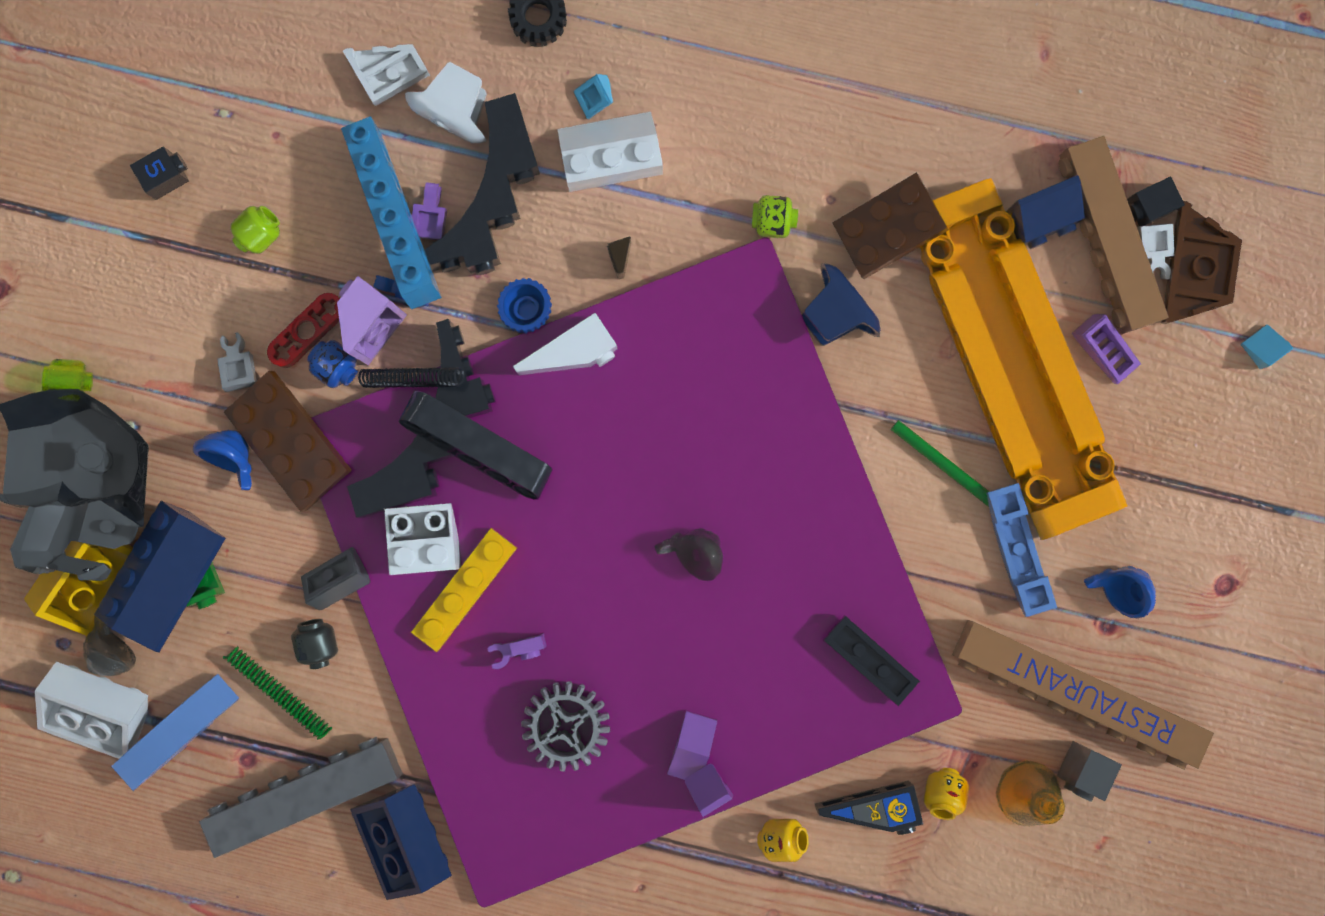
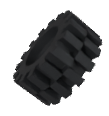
M564 0L509 1L508 15L514 34L517 37L520 36L523 43L526 44L529 41L530 45L536 47L537 43H541L543 47L547 46L546 41L551 40L554 43L557 41L556 36L563 34V26L566 27L567 24ZM534 4H542L550 11V17L547 22L539 26L530 24L525 18L526 11Z

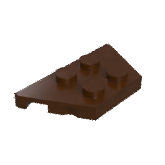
M1183 201L1185 206L1177 211L1174 231V256L1170 258L1169 267L1171 274L1170 279H1167L1164 305L1169 318L1161 321V324H1168L1232 304L1234 300L1242 239L1230 231L1223 230L1220 224L1212 218H1205L1192 209V204L1188 201Z

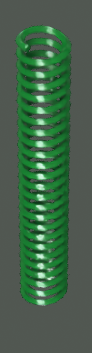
M236 646L227 656H223V659H227V663H231V666L239 669V673L243 672V676L250 679L254 686L262 689V693H266V696L274 699V703L278 702V706L286 709V713L290 712V716L297 719L301 726H305V730L309 729V733L317 736V740L322 739L332 730V727H329L325 731L329 723H326L320 729L325 719L317 724L321 719V716H318L313 721L317 713H314L308 719L313 709L304 716L309 706L299 713L305 706V703H302L297 708L301 703L300 699L292 706L297 696L288 703L293 693L283 700L290 692V689L281 695L286 689V686H283L276 693L282 683H279L272 690L278 679L267 688L274 679V676H271L264 683L270 676V673H267L260 680L266 673L265 669L256 677L261 671L262 666L251 675L258 666V663H255L247 671L255 662L251 660L244 667L251 659V656H248L240 664L247 653H244L235 662L243 652V649L239 650L231 658L239 649V646Z

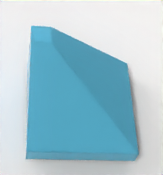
M596 74L573 91L587 119L592 118L613 103L610 81L607 75Z

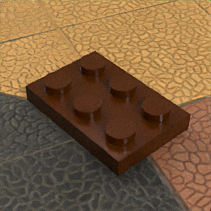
M917 172L832 222L863 279L949 230Z

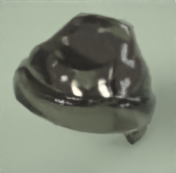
M698 528L686 534L678 532L670 539H666L654 546L657 554L675 551L683 567L700 580L711 581L716 579L721 573L723 564L721 542L719 536L711 531Z
M95 616L94 627L88 633L83 643V656L87 663L88 671L100 676H116L128 672L134 667L136 661L133 650L122 639L110 632V628Z

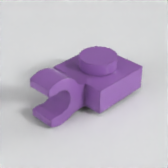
M426 182L423 205L413 204L412 218L419 237L422 239L438 241L444 236L447 209L438 207L442 187H439V184Z
M543 633L510 643H495L487 649L488 652L499 650L503 654L501 662L492 664V669H501L508 664L513 656L520 655L521 660L540 656V650L544 649L547 645Z

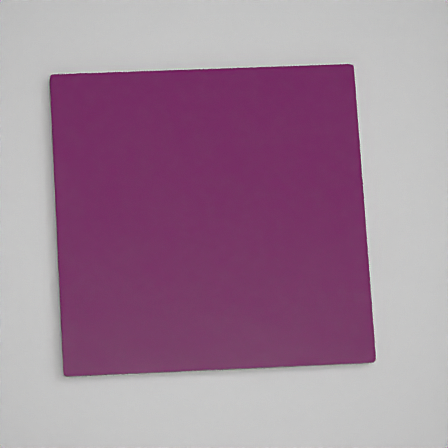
M767 237L542 325L540 329H535L534 332L522 333L467 355L474 375L469 376V379L473 380L480 377L485 385L490 383L496 401L490 403L492 412L470 419L545 462L552 468V472L539 499L533 500L515 492L460 459L452 457L428 465L429 470L435 469L440 487L435 488L437 496L402 506L452 504L459 537L461 566L491 528L517 547L514 554L438 652L421 641L411 631L459 569L389 575L385 512L366 518H356L347 488L349 485L371 477L392 463L412 443L417 435L404 428L398 421L414 391H421L436 398L438 387H387L311 417L352 469L348 475L321 498L341 553L351 547L355 548L369 575L370 583L358 589L357 594L477 902L483 908L952 719L962 713V707L772 241ZM594 313L597 314L618 348L613 352L615 357L601 367L596 363L591 367L519 375L513 367ZM844 615L920 681L899 706L823 640ZM544 633L547 646L540 650V656L521 660L520 655L513 656L503 668L492 669L493 663L502 661L503 654L499 650L488 652L487 648L495 643H510ZM567 681H572V692H577L579 685L584 684L583 696L587 697L594 690L596 696L591 702L595 704L598 701H604L605 705L598 710V714L609 713V719L601 721L600 724L610 726V732L599 734L605 737L608 742L606 746L595 744L600 749L601 755L596 757L589 752L588 755L591 758L590 765L586 766L582 759L579 758L578 770L574 771L571 761H567L566 770L562 772L559 769L560 761L555 760L553 767L549 769L547 768V763L550 758L546 755L540 762L535 760L540 752L539 748L528 752L527 747L534 742V739L523 740V733L531 731V728L521 726V722L524 719L533 718L525 714L524 710L526 707L537 709L531 702V698L535 695L544 700L541 694L543 687H546L551 694H554L553 684L555 682H559L561 691H565ZM557 701L559 706H562L569 713L585 709L575 701ZM548 706L542 711L539 726L541 735L554 726V720L551 716L552 712ZM686 711L717 720L712 747L706 765H714L723 782L728 785L733 794V798L704 817L694 802L685 784V780L667 774ZM591 717L578 726L580 740L583 745L588 743L593 734ZM560 718L559 722H561V725L556 732L567 730L568 733L572 734L571 728L576 720L565 722L564 719ZM561 739L548 743L549 746L559 751H575L573 747H570L566 741Z

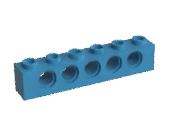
M370 116L342 127L343 136L402 298L411 310L442 298L384 139L374 120Z

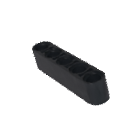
M421 391L413 392L398 421L407 430L515 492L533 500L539 499L552 472V468L545 462Z

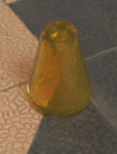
M1026 760L1014 763L1003 771L995 794L999 808L1009 820L1021 826L1034 827L1053 824L1061 819L1065 811L1062 790L1058 778L1048 767Z

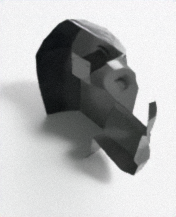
M51 389L31 393L0 404V412L8 428L3 494L0 493V501L15 507L28 508L10 548L15 568L35 574L50 573L57 570L76 574L79 580L102 581L107 579L112 569H109L104 563L66 556L65 549L71 541L116 549L122 545L130 544L135 539L138 528L144 526L149 452L147 442L109 407L79 389Z

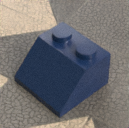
M1078 175L1019 199L1006 211L1014 219L1016 239H1021L1025 246L1028 245L1031 250L1047 243V236L1057 233L1059 237H1062L1077 230L1076 224L1085 218L1081 180Z

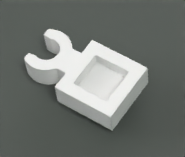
M1173 224L1138 226L1137 229L1152 271L1158 267L1161 271V279H1170L1171 269L1165 263V257L1174 256Z

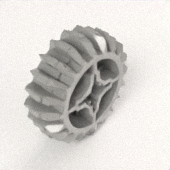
M567 681L565 691H561L559 682H555L553 684L554 694H551L546 687H543L541 694L544 700L535 695L531 698V702L537 709L526 707L524 710L525 714L533 718L524 719L521 722V726L531 728V731L523 733V740L534 739V742L527 747L528 752L539 748L540 752L535 760L540 762L546 755L550 758L547 763V768L549 769L553 767L555 760L560 761L559 769L562 772L566 770L567 761H571L574 771L579 769V758L582 759L586 766L590 765L591 758L588 755L589 752L596 757L601 755L600 749L595 744L606 746L608 742L605 737L599 734L610 732V726L600 724L601 721L609 719V713L598 714V710L605 705L604 701L601 700L595 704L591 702L596 696L594 690L587 697L583 696L584 684L579 685L577 692H572V681ZM557 701H575L585 709L569 713L562 706H559ZM548 706L552 712L551 716L554 720V726L541 735L539 726L542 711ZM591 717L593 734L588 743L583 745L580 740L578 726ZM560 718L564 719L565 722L576 720L571 728L572 734L568 733L567 730L556 732L561 725V722H559ZM561 739L566 741L575 751H559L549 746L548 743Z

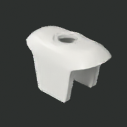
M449 62L425 91L405 93L406 102L410 109L438 127H442L470 143H483L487 141L476 126L487 93L481 88L482 80L474 74Z

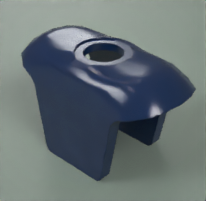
M822 263L821 274L825 288L802 314L809 331L822 346L837 340L855 329H859L874 337H880L879 319L864 298L837 267Z

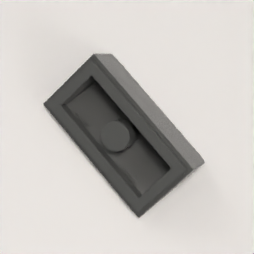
M355 548L347 549L301 576L305 603L317 610H323L370 583L369 575Z

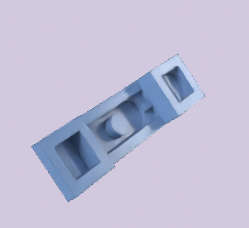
M1019 483L987 492L989 510L999 549L1024 616L1029 617L1057 608L1048 576H1044L1026 518L1028 511Z

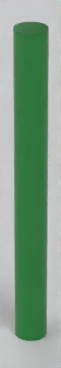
M900 420L896 421L890 429L989 507L987 492L990 491Z

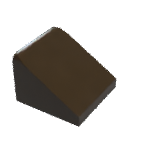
M630 236L611 242L607 246L614 270L619 279H623L625 276L631 247Z

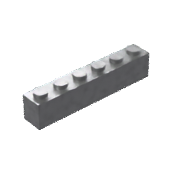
M377 737L371 738L358 744L360 750L349 755L347 750L341 751L328 757L330 763L320 768L317 763H313L298 770L299 777L288 781L287 776H283L268 783L269 790L258 794L257 789H253L238 796L239 803L228 807L227 802H223L208 809L209 816L199 821L213 857H219L398 779L403 773L389 739L387 738L379 742Z

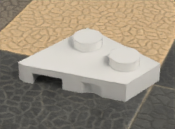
M413 44L397 45L393 48L377 46L372 47V50L354 51L353 48L343 50L374 106L430 76Z

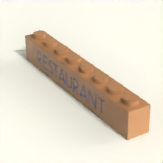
M967 620L952 653L953 656L960 658L959 666L977 673L978 668L990 672L988 679L1005 687L1008 681L1020 686L1018 693L1035 701L1038 695L1049 700L1048 707L1063 714H1066L1068 709L1079 714L1077 717L1078 721L1093 728H1096L1097 723L1108 727L1106 734L1123 742L1126 741L1128 736L1138 741L1136 748L1155 756L1158 750L1168 755L1166 762L1185 770L1187 764L1199 769L1214 735L1213 732L974 621Z

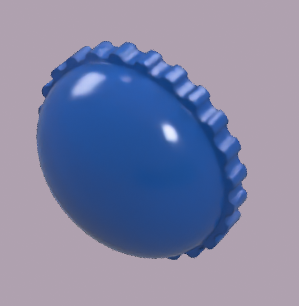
M531 278L516 279L514 282H510L508 286H505L503 292H500L499 304L497 305L498 314L501 317V321L507 328L510 327L512 331L524 332L525 334L534 332L535 329H540L541 325H545V321L549 319L550 308L552 307L551 297L547 289H544V286L539 284L537 280L533 281Z

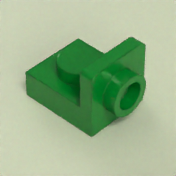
M213 562L186 607L197 605L199 610L217 603L216 597L225 593Z

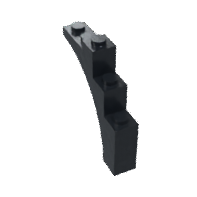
M516 93L485 102L489 123V155L485 174L475 199L460 221L440 240L424 249L432 272L442 269V272H450L460 268V263L465 262L470 273L476 272L477 275H484L495 270L494 266L501 264L490 228L495 226L497 230L509 228L515 224V220L521 219L510 183L516 181V184H524L534 180V176L540 174Z
M449 319L436 322L441 347L440 368L460 367L465 375L463 384L460 387H438L436 399L468 418L492 412L490 403L496 401L490 383L485 385L480 377L473 380L469 379V376L474 375L469 357L463 358L459 345L464 344V339L459 325L454 327ZM459 371V372H460V381H459V383H460L461 380H462V373H461V371ZM417 435L412 443L392 463L371 477L347 486L356 518H366L385 512L384 509L398 508L437 496L435 488L440 487L435 469L429 470L428 465L454 456Z

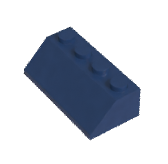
M160 501L94 615L110 629L155 652H160L226 538L190 511Z

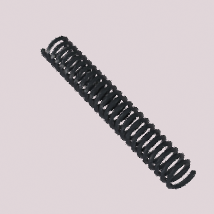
M460 367L361 369L358 374L359 383L364 388L460 387L465 378L464 371ZM459 371H461V373H462V380H461L460 383H459V381H460V372H459Z

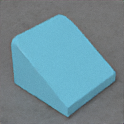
M1265 325L1241 343V346L1259 369L1271 366L1293 349L1291 344L1269 325Z

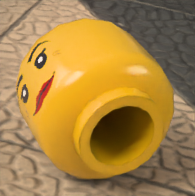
M942 768L940 771L933 772L928 776L923 802L934 817L943 820H953L956 816L964 813L966 809L969 784L965 778L959 775L957 770Z
M769 819L758 833L757 843L764 856L771 862H797L807 851L809 838L806 829L796 819Z

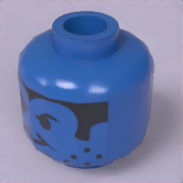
M335 340L319 342L312 349L307 359L310 363V373L329 388H336L341 384L349 385L358 372L355 369L357 359L345 352L343 345Z

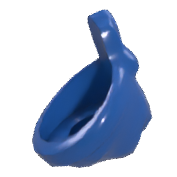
M225 430L208 434L202 439L195 441L193 453L196 456L219 468L237 473L241 490L247 491L251 489L250 473L252 467L248 462L249 448L248 443L241 434L235 430Z
M1125 566L1117 570L1108 568L1100 574L1084 579L1087 588L1103 587L1110 604L1127 617L1139 619L1147 616L1154 609L1156 590L1151 577L1142 569L1133 566Z

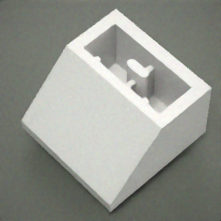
M451 503L384 509L389 575L456 570L461 568L459 537Z

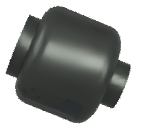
M312 619L299 623L297 625L298 629L291 635L297 662L309 665L310 669L328 666L329 659L333 658L338 652L333 627L328 623H324L323 619Z

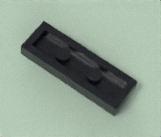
M845 615L823 639L897 706L903 702L920 682Z

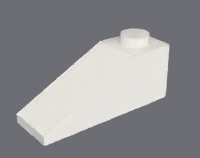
M594 313L513 367L519 375L591 367L596 363L601 367L615 357L613 352L618 348L597 314Z

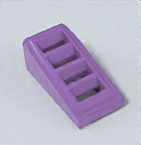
M1106 314L1092 315L1072 333L1081 347L1114 384H1119L1141 365ZM1098 329L1100 330L1097 334L1091 337ZM1107 338L1109 341L1099 348L1098 344ZM1116 348L1117 351L1107 359L1106 355ZM1124 357L1126 361L1115 370L1113 365Z

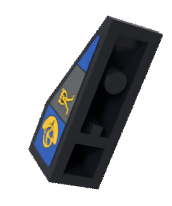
M909 780L815 803L819 816L888 832L896 831L898 835L912 833L916 831L915 826L923 825L915 788Z

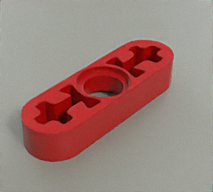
M333 293L319 295L271 341L267 348L269 360L274 365L282 368H289L295 365L339 322L337 302L340 298ZM328 301L332 304L336 301L334 305L336 313L334 315L326 313L321 318L322 321L326 322L323 326H321L318 320L311 317L313 313L320 317L326 309L323 306L325 302ZM304 322H312L315 327V333L309 339H302L298 334L299 326ZM290 335H292L295 341L302 344L301 348L293 345L288 349L287 353L290 357L287 360L284 358L277 359L280 354L277 350L278 347L287 348L293 343L288 339Z

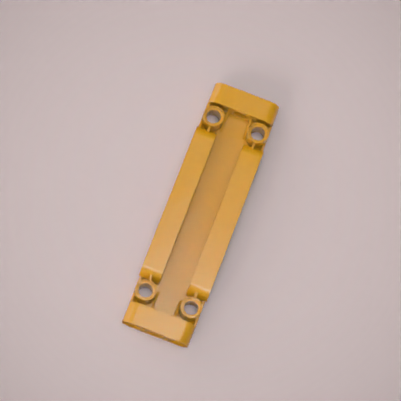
M992 178L985 179L933 200L949 230L920 247L921 260L929 268L931 273L929 274V281L1007 472L1020 485L1024 501L1040 540L1057 536L1127 507L1128 504L1113 472L1115 467L1114 460L1110 454L1105 452L1102 446L1105 442V437L1029 252L1021 239H1016L1014 219L1005 212ZM998 222L1001 224L1003 235L994 234L991 231L990 223ZM932 245H938L944 250V259L933 257L930 251ZM1092 458L1098 459L1101 463V470L1097 475L1090 470L1089 465ZM1034 481L1038 482L1042 487V494L1037 499L1032 497L1029 490L1031 483Z

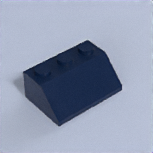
M415 784L396 789L350 809L386 900L421 894L452 876L448 867V859L441 850L436 837L435 827L428 818L423 798L417 791Z

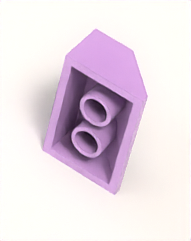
M357 276L354 281L349 280L342 287L339 293L341 298L337 302L343 350L349 355L369 365L407 314Z

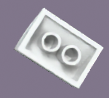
M651 112L557 129L569 192L663 175L662 158Z
M59 662L53 665L35 690L38 730L118 759L137 743L148 714L147 694L142 693L136 688H128L114 683L106 677H97L86 673L76 666H67Z

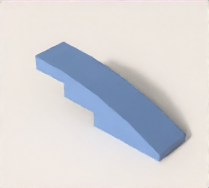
M217 674L147 733L111 767L134 791L185 749L187 744L213 724V721L235 704L239 697Z

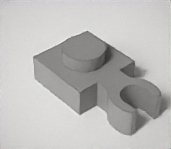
M238 332L235 333L237 342L233 346H228V340L225 336L220 338L221 347L226 351L227 355L217 359L221 385L225 392L251 387L257 382L253 355L249 351L242 353L245 341Z

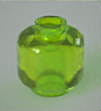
M54 359L49 366H44L42 391L51 389L92 391L93 372H87L86 365L81 360ZM71 394L58 397L57 399L79 401L81 398L79 395Z

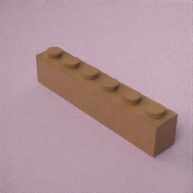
M1105 136L1068 147L1059 155V169L1064 178L1069 179L1078 175L1081 180L1085 218L1080 221V229L1083 236L1089 239L1092 247L1090 251L1093 265L1100 270L1103 279L1101 280V288L1105 297L1111 301L1113 307L1111 315L1115 326L1120 328L1122 334L1169 318Z

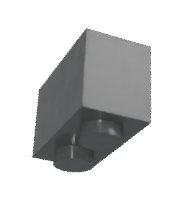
M1072 741L1057 776L1066 781L1064 788L1072 791L1074 794L1092 802L1094 796L1106 801L1122 764Z

